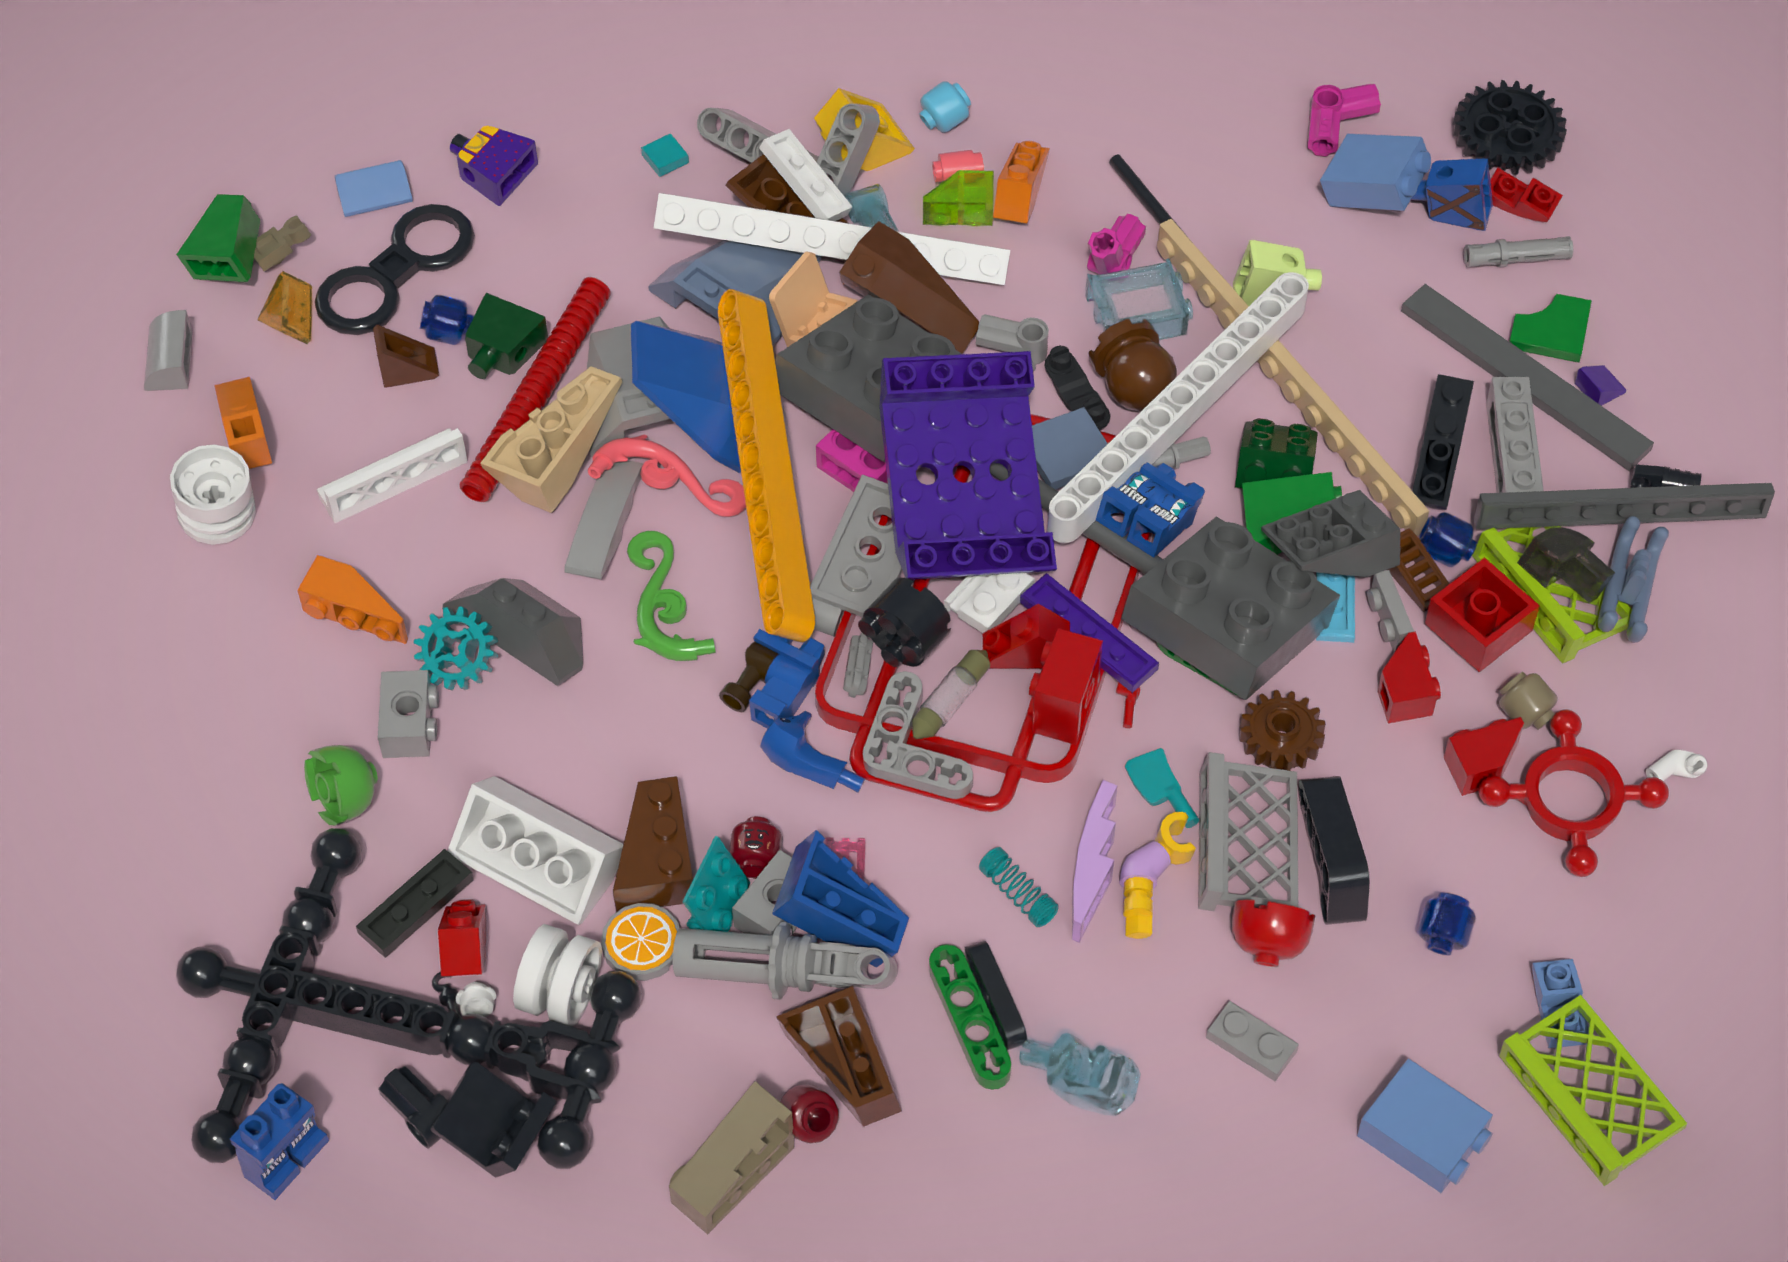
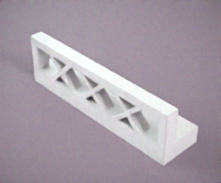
M450 428L318 488V496L334 523H337L467 463L463 436L458 428L453 431Z

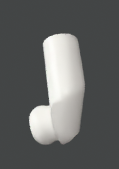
M1673 750L1647 768L1646 775L1648 778L1656 777L1663 781L1671 775L1696 778L1707 770V760L1700 754L1684 750Z

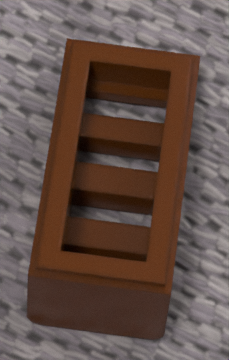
M1410 528L1400 533V565L1387 570L1390 571L1392 577L1424 612L1428 610L1430 599L1448 586L1449 582L1417 535ZM1411 561L1415 562L1414 565L1406 568V564ZM1421 573H1424L1426 575L1418 579L1417 581L1414 580V577L1420 575ZM1431 584L1436 586V588L1425 594L1422 592V589Z

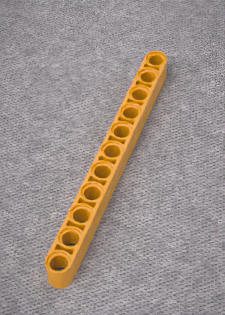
M728 289L720 298L718 319L763 624L768 634L805 642L814 631L815 614L765 301L761 298L734 289Z

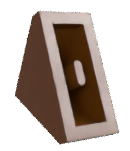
M376 325L373 328L384 388L433 380L439 376L434 347L380 325Z

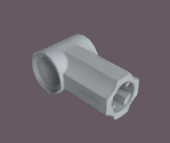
M984 314L978 325L976 345L1005 352L1031 351L1032 363L1040 364L1047 357L1049 328L1043 320L1030 317L1017 322Z

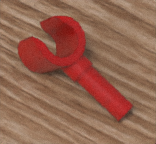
M1118 682L1116 694L1127 697L1124 708L1123 727L1132 728L1134 706L1140 695V687L1132 693Z

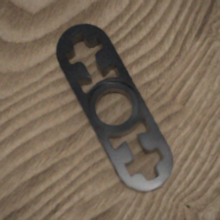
M984 940L965 947L966 960L1006 1049L1010 1050L1027 1044V1034L1023 1021L988 943Z

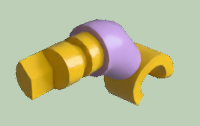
M1173 812L1167 815L1160 825L1155 841H1151L1128 855L1121 866L1120 885L1124 888V896L1126 897L1123 915L1126 917L1125 936L1129 938L1142 939L1152 935L1153 900L1151 897L1153 896V889L1157 886L1158 877L1170 864H1185L1191 861L1196 848L1191 842L1179 844L1171 837L1172 835H1180L1189 818L1184 812Z

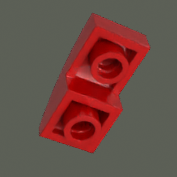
M1499 167L1490 179L1493 206L1530 220L1548 222L1563 196L1535 178H1532L1527 185Z

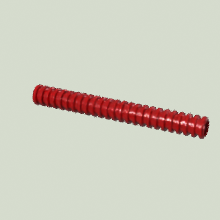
M593 277L584 278L576 294L573 295L571 302L567 305L556 327L553 328L551 335H549L546 343H544L541 351L533 361L531 368L527 371L516 393L513 394L511 401H509L506 409L501 414V418L498 419L496 426L492 429L491 435L487 437L486 443L481 447V452L477 454L475 461L472 462L470 469L467 470L465 478L461 480L459 484L460 489L468 498L478 502L489 500L499 481L483 469L480 463L501 435L510 428L516 431L530 420L528 414L537 407L542 410L547 403V399L550 398L562 374L566 371L577 349H579L582 341L587 336L586 333L590 331L591 325L594 324L596 317L599 316L601 309H603L611 295L610 289L601 280Z

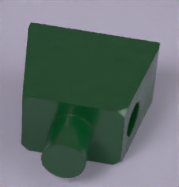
M486 292L465 335L467 353L472 359L468 365L470 373L479 379H485L492 369L508 375L515 374L546 343L548 331L545 316Z

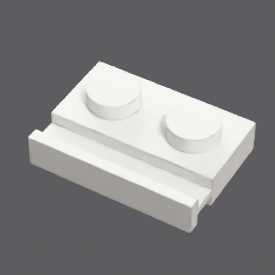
M1027 573L967 576L944 600V606L947 611H954L958 614V618L984 633L999 625L1020 603V595L1035 583V578Z

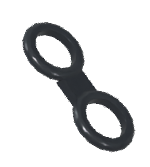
M440 204L419 206L405 213L393 227L390 239L391 245L369 263V267L353 266L340 269L328 276L320 285L314 301L317 316L328 328L341 334L361 335L373 332V328L376 325H386L397 312L400 300L398 288L418 271L434 272L448 269L461 262L470 252L475 236L471 221L461 211L448 205ZM425 221H446L454 225L460 234L456 244L442 254L433 256L421 255L412 251L406 245L407 234L413 227ZM350 283H371L379 287L384 293L383 304L376 312L367 317L358 319L344 318L330 308L332 296L338 289Z

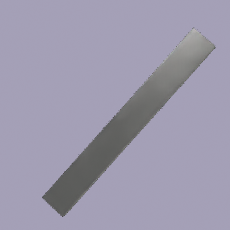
M1424 284L1402 304L1401 312L1494 377H1529L1532 404L1628 471L1633 469L1652 450L1653 441L1427 284Z
M1772 483L1480 493L1474 523L1476 529H1491L1493 527L1497 529L1624 524L1626 519L1631 516H1636L1640 523L1757 519L1767 517L1775 490Z

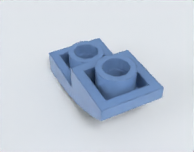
M1573 959L1533 963V979L1541 1020L1583 994ZM1577 1010L1565 1018L1564 1030L1588 1034V1023ZM1559 1023L1551 1028L1558 1029ZM1545 1036L1548 1048H1556L1557 1038ZM1564 1039L1562 1040V1047L1587 1044Z

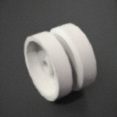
M546 924L540 926L530 939L517 972L513 995L515 1009L539 1016L547 1009L549 1020L571 1027L577 1024L590 1001L591 987L598 978L602 957L601 943L580 935L569 941L566 931Z

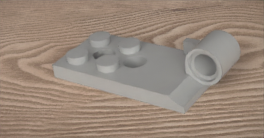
M862 474L810 585L815 614L814 629L835 637L844 611L863 617L864 611L902 573L901 565L895 553L892 524L881 526L873 520L877 515H886L892 519L887 483ZM865 544H872L880 552L870 556L861 552L860 547Z

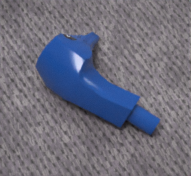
M804 711L797 716L777 718L767 728L760 747L772 763L787 772L832 789L835 788L837 783H840L856 792L860 791L865 778L845 769L847 762L823 755L807 743L805 728L811 720V713Z

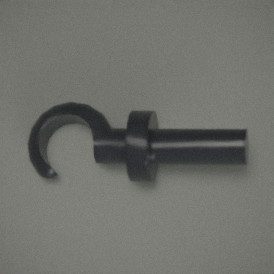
M440 971L433 977L432 987L440 993L439 1000L441 1005L447 1006L449 1013L451 1009L457 1010L458 1017H461L456 1003L458 991L452 988L450 984L438 985L440 979L445 977L451 978L452 976L441 977Z

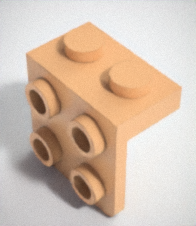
M808 251L798 259L769 294L770 304L787 347L858 301L830 293L816 255Z

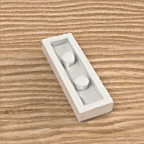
M790 129L763 140L759 149L815 218L836 221L849 214L853 206Z

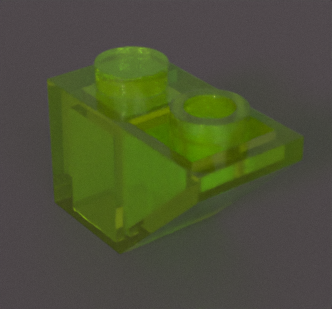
M958 170L924 195L923 225L993 226L994 171Z

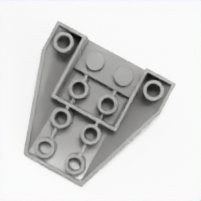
M660 316L640 321L669 328ZM631 324L590 333L587 369L592 366L622 379V384L589 450L590 456L593 457L595 452L604 444L614 439L625 438L624 430L670 418L632 383Z

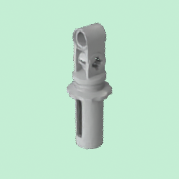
M780 922L779 926H776L773 935L680 928L676 934L673 947V970L676 977L768 984L772 998L777 1000L783 998L788 987H798L800 991L810 992L814 984L836 988H849L853 986L884 989L895 981L898 971L895 960L880 949L831 942H821L818 944L816 936L812 934H805L803 938L792 936L788 922ZM705 950L769 955V964L706 960ZM882 958L885 965L884 972L880 977L870 979L867 975L868 964L873 959Z

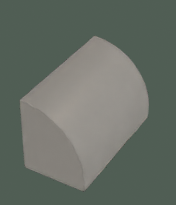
M186 310L163 313L151 322L148 334L144 381L145 391L188 389L192 329Z

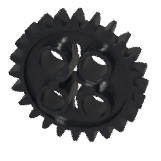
M1501 80L1500 87H1495L1493 83L1487 82L1486 91L1476 86L1474 95L1466 93L1464 102L1459 101L1453 125H1455L1453 136H1458L1457 146H1465V156L1475 154V159H1488L1489 170L1494 165H1497L1504 171H1506L1507 167L1512 168L1515 175H1518L1520 167H1524L1529 173H1532L1534 164L1544 168L1546 159L1554 161L1556 152H1561L1567 129H1565L1567 120L1561 117L1563 109L1559 107L1554 108V98L1544 100V90L1536 94L1533 93L1532 84L1522 89L1520 88L1519 81H1515L1513 87H1508L1505 80Z

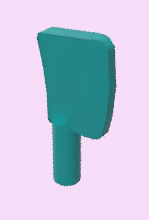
M1162 748L1137 756L1126 762L1125 769L1134 787L1151 806H1157L1169 800L1176 812H1184L1188 815L1186 828H1192L1199 822L1198 816L1183 795L1181 786L1173 775Z

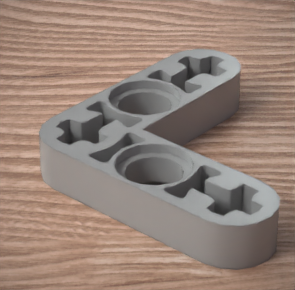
M906 671L896 673L887 684L863 749L865 770L874 777L947 798L959 799L965 797L973 788V771L967 762L906 744L912 729V719L917 714L922 701L923 690L921 680L916 674ZM905 686H910L911 692L906 694L903 708L898 705L899 690H903ZM889 717H898L904 722V725L899 731L889 732L882 727V723ZM883 741L888 744L887 759H883L881 764H877L874 761V757L880 755ZM919 760L925 762L929 766V770L924 775L914 776L907 771V767L911 762ZM936 766L940 767L941 774L938 773L937 781L934 780ZM955 773L962 774V780H958L956 785L949 784V778H952Z

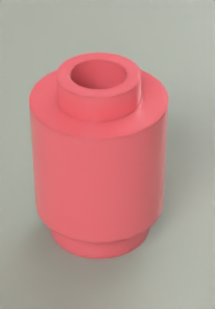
M972 150L940 153L938 154V161L932 162L934 181L941 182L942 188L974 185L976 181L984 180V164L981 152L973 153Z

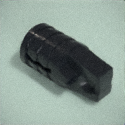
M1636 464L1630 488L1700 485L1702 474L1691 473V471L1686 470L1681 471L1676 468L1672 469L1667 466Z

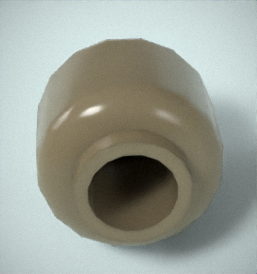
M1522 671L1499 691L1503 695L1499 701L1501 709L1511 720L1521 717L1524 722L1523 729L1534 725L1539 730L1555 714L1551 709L1556 705L1558 697L1540 675L1536 673L1526 675Z

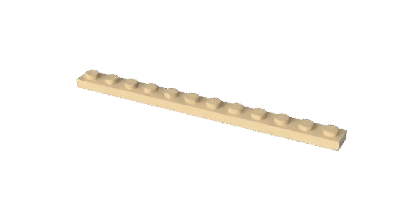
M1172 219L1160 224L1157 249L1160 255L1173 264L1180 278L1194 288L1201 302L1215 312L1221 325L1226 329L1249 306ZM1277 340L1257 360L1263 373L1279 385L1285 398L1300 409L1306 422L1321 433L1328 447L1342 457L1353 476L1359 477L1369 488L1373 499L1385 506L1399 528H1404L1405 530L1410 528L1417 536L1424 533L1429 515L1428 508L1283 344Z

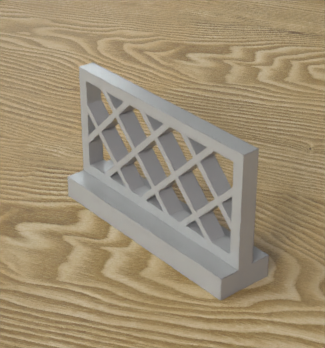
M1209 752L1199 776L1198 909L1214 911L1217 905L1234 907L1235 902L1238 900H1255L1254 908H1259L1260 905H1267L1268 901L1298 907L1297 772L1224 762V754ZM1229 775L1242 777L1251 787L1240 795L1229 784ZM1270 781L1287 783V794L1278 800L1264 785ZM1255 792L1270 805L1260 815L1245 801ZM1236 806L1251 820L1241 829L1228 817V812ZM1275 811L1287 823V829L1280 834L1264 820ZM1255 826L1271 840L1260 849L1245 835ZM1235 841H1238L1251 854L1242 863H1239L1228 852V847ZM1275 845L1287 857V863L1280 869L1265 856V853ZM1256 860L1271 875L1260 884L1245 870ZM1238 875L1251 891L1246 895L1228 893V881ZM1276 880L1287 891V901L1273 899L1265 888Z

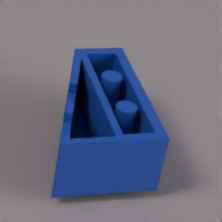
M815 830L796 846L772 914L815 935L825 942L877 948L891 957L899 951L909 917L873 883L868 885L851 869L853 864L846 857L840 859L823 843L825 838ZM876 958L869 964L877 968L884 961L882 958Z

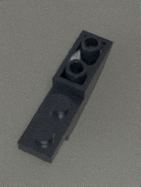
M1441 374L1437 376L1413 486V493L1425 506L1447 510L1474 381Z

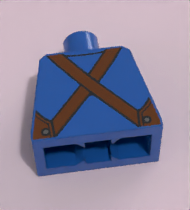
M1488 159L1438 160L1433 162L1428 179H1422L1416 194L1411 200L1427 201L1429 218L1433 221L1486 231L1493 207Z

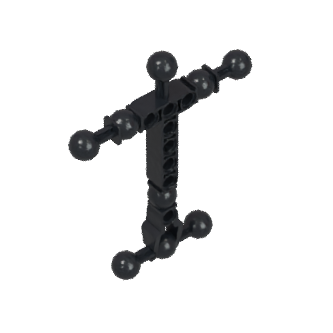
M331 828L320 833L312 843L310 857L312 864L316 868L315 874L308 889L302 887L295 888L294 895L296 899L291 901L284 910L282 926L279 929L280 935L273 941L260 974L227 966L224 957L210 947H195L185 952L178 961L176 971L177 982L189 995L195 998H208L220 992V990H225L250 997L242 1016L243 1028H238L236 1032L238 1040L232 1042L224 1052L223 1068H220L217 1073L224 1088L216 1110L202 1115L193 1126L191 1138L193 1149L201 1158L210 1163H225L237 1156L236 1147L232 1145L230 1138L242 1123L239 1118L248 1096L258 1099L262 1097L261 1085L267 1083L273 1075L275 1058L278 1054L277 1049L284 1042L292 1021L427 1055L443 1054L445 1058H450L452 1055L455 1060L464 1065H469L473 1062L481 1064L486 1061L487 1068L494 1069V1066H496L505 1074L528 1081L530 1089L536 1094L545 1092L551 1097L566 1099L561 1115L547 1121L539 1132L537 1147L540 1156L547 1164L556 1169H571L582 1163L589 1153L591 1138L583 1124L590 1104L602 1102L599 1093L608 1089L615 1078L617 1065L612 1054L620 1050V1046L613 1040L618 1025L633 1017L640 1006L642 995L638 983L632 976L623 971H609L599 976L590 991L589 1000L592 1009L596 1013V1017L588 1035L587 1031L555 1021L544 1022L539 1028L513 1023L502 1025L501 1021L497 1020L493 1024L481 1014L467 1013L458 1017L457 1010L451 1009L449 1013L438 1004L313 974L315 964L313 956L319 955L320 949L318 944L324 942L332 932L333 917H336L338 912L334 898L331 895L338 879L353 873L360 864L362 850L359 841L352 833L345 829ZM301 953L294 959H286L290 954ZM286 988L281 994H271L276 989ZM315 998H325L318 1004H309ZM363 1007V1010L359 1013H348L352 1008ZM392 1017H402L397 1023H386ZM262 1024H271V1026L265 1030H256ZM433 1026L442 1027L439 1031L435 1033L425 1032L428 1028ZM515 1045L520 1047L512 1053L503 1052L508 1046ZM551 1049L571 1051L565 1060L564 1075L540 1068L547 1061V1055Z

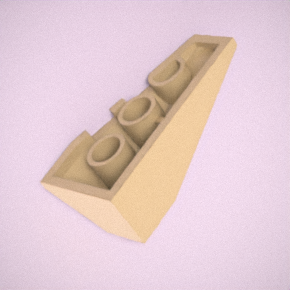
M590 366L557 392V399L543 410L537 407L528 414L530 420L516 431L510 428L501 435L480 463L482 468L522 502L552 513L571 488L622 384L621 377Z

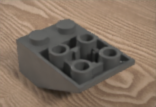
M1361 490L1347 493L1344 496L1315 505L1312 508L1262 526V531L1301 571L1369 577L1400 565V528Z

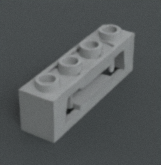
M1492 377L1486 408L1496 492L1544 491L1529 377Z

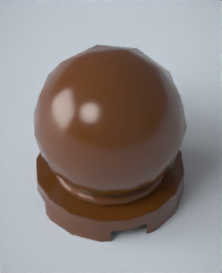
M1125 319L1110 326L1098 336L1101 343L1095 351L1090 350L1088 353L1089 361L1094 370L1101 377H1105L1109 394L1128 410L1141 412L1177 377V368L1173 357L1159 344V334L1147 319H1143L1142 323L1132 324L1130 319Z

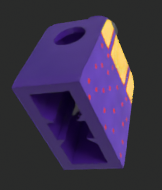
M489 125L483 126L472 139L457 134L450 143V152L458 155L457 163L461 179L498 206L505 202L538 165L534 140Z

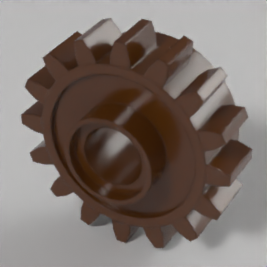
M1274 690L1273 699H1268L1263 693L1260 694L1258 704L1249 702L1246 714L1241 716L1239 740L1246 743L1245 754H1252L1256 759L1255 764H1263L1269 768L1291 771L1292 768L1298 766L1302 769L1305 768L1307 759L1316 760L1319 748H1323L1326 723L1325 720H1319V707L1308 709L1309 698L1305 697L1300 702L1296 701L1295 692L1290 691L1287 698H1282L1279 690Z

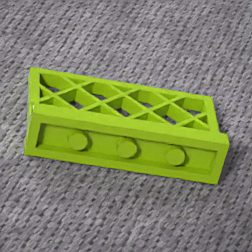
M1560 526L1544 527L1552 536V541L1533 536V531L1541 527L1507 528L1500 532L1493 527L1483 531L1472 557L1477 563L1485 557L1540 605L1533 629L1562 664L1574 659L1579 650L1627 630L1632 609L1627 603L1619 600L1616 612L1622 619L1618 620L1615 627L1609 632H1602L1598 628V617L1607 580ZM1507 541L1524 544V553L1514 551ZM1534 547L1550 552L1549 561L1531 556L1530 548ZM1556 554L1570 557L1575 563V568L1555 563ZM1528 566L1547 571L1546 580L1537 578ZM1553 573L1573 578L1572 587L1552 582ZM1579 580L1593 584L1598 590V595L1579 590ZM1550 593L1570 598L1569 607L1560 605ZM1576 600L1596 605L1595 614L1575 609ZM1574 620L1593 625V631L1584 634Z
M1579 995L1519 1035L1516 1032L1503 1042L1499 1057L1603 1186L1615 1180L1621 1171L1687 1126L1684 1118L1582 995ZM1578 1010L1589 1023L1588 1034L1565 1031V1018ZM1559 1023L1558 1029L1551 1028ZM1594 1030L1596 1031V1033H1597L1599 1036H1594V1035H1593ZM1539 1035L1557 1038L1555 1056L1538 1053L1530 1041ZM1562 1040L1587 1043L1585 1061L1561 1057ZM1592 1044L1609 1047L1615 1054L1614 1066L1591 1063ZM1620 1062L1624 1065L1625 1068H1620ZM1548 1064L1554 1065L1553 1071ZM1559 1066L1583 1070L1581 1088L1565 1086L1558 1078ZM1589 1071L1613 1075L1611 1094L1587 1089ZM1618 1078L1635 1079L1642 1087L1641 1099L1617 1095ZM1647 1094L1653 1101L1647 1100ZM1574 1096L1580 1097V1103H1578ZM1586 1098L1610 1103L1608 1121L1594 1119L1585 1111ZM1620 1104L1640 1108L1638 1126L1614 1122L1615 1105ZM1645 1109L1662 1112L1672 1124L1662 1131L1644 1128ZM1600 1129L1607 1130L1606 1136ZM1612 1132L1637 1135L1635 1149L1622 1157L1611 1143ZM1642 1137L1650 1138L1642 1144Z

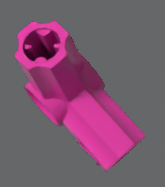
M1366 84L1341 90L1333 85L1317 87L1312 96L1308 149L1312 150L1316 156L1327 157L1329 154L1337 152L1340 120L1379 113L1381 104L1376 85Z
M1127 213L1125 216H1119L1111 229L1103 228L1099 232H1092L1087 243L1091 252L1087 269L1122 282L1130 268L1132 255L1145 236L1146 226L1140 222L1138 217Z

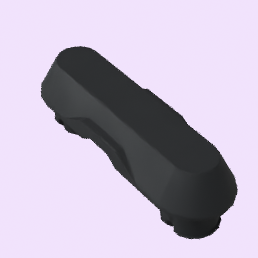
M1059 345L1052 348L1050 354L1045 359L1044 366L1054 383L1058 395L1071 412L1085 407L1099 431L1102 430L1110 422L1111 414L1109 409L1089 383L1086 374L1072 353L1069 352L1068 347Z

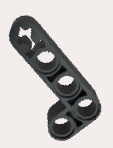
M1341 777L1301 779L1299 781V801L1321 876L1320 902L1323 921L1326 925L1366 921L1370 887L1368 863Z

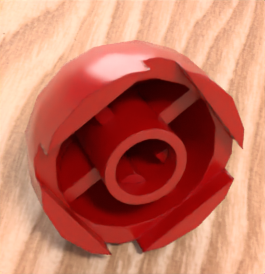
M1238 900L1235 902L1232 916L1234 938L1244 952L1255 956L1254 963L1278 967L1279 960L1293 959L1300 955L1308 946L1315 921V915H1309L1310 911L1269 901L1267 905H1260L1259 908H1254L1255 900Z

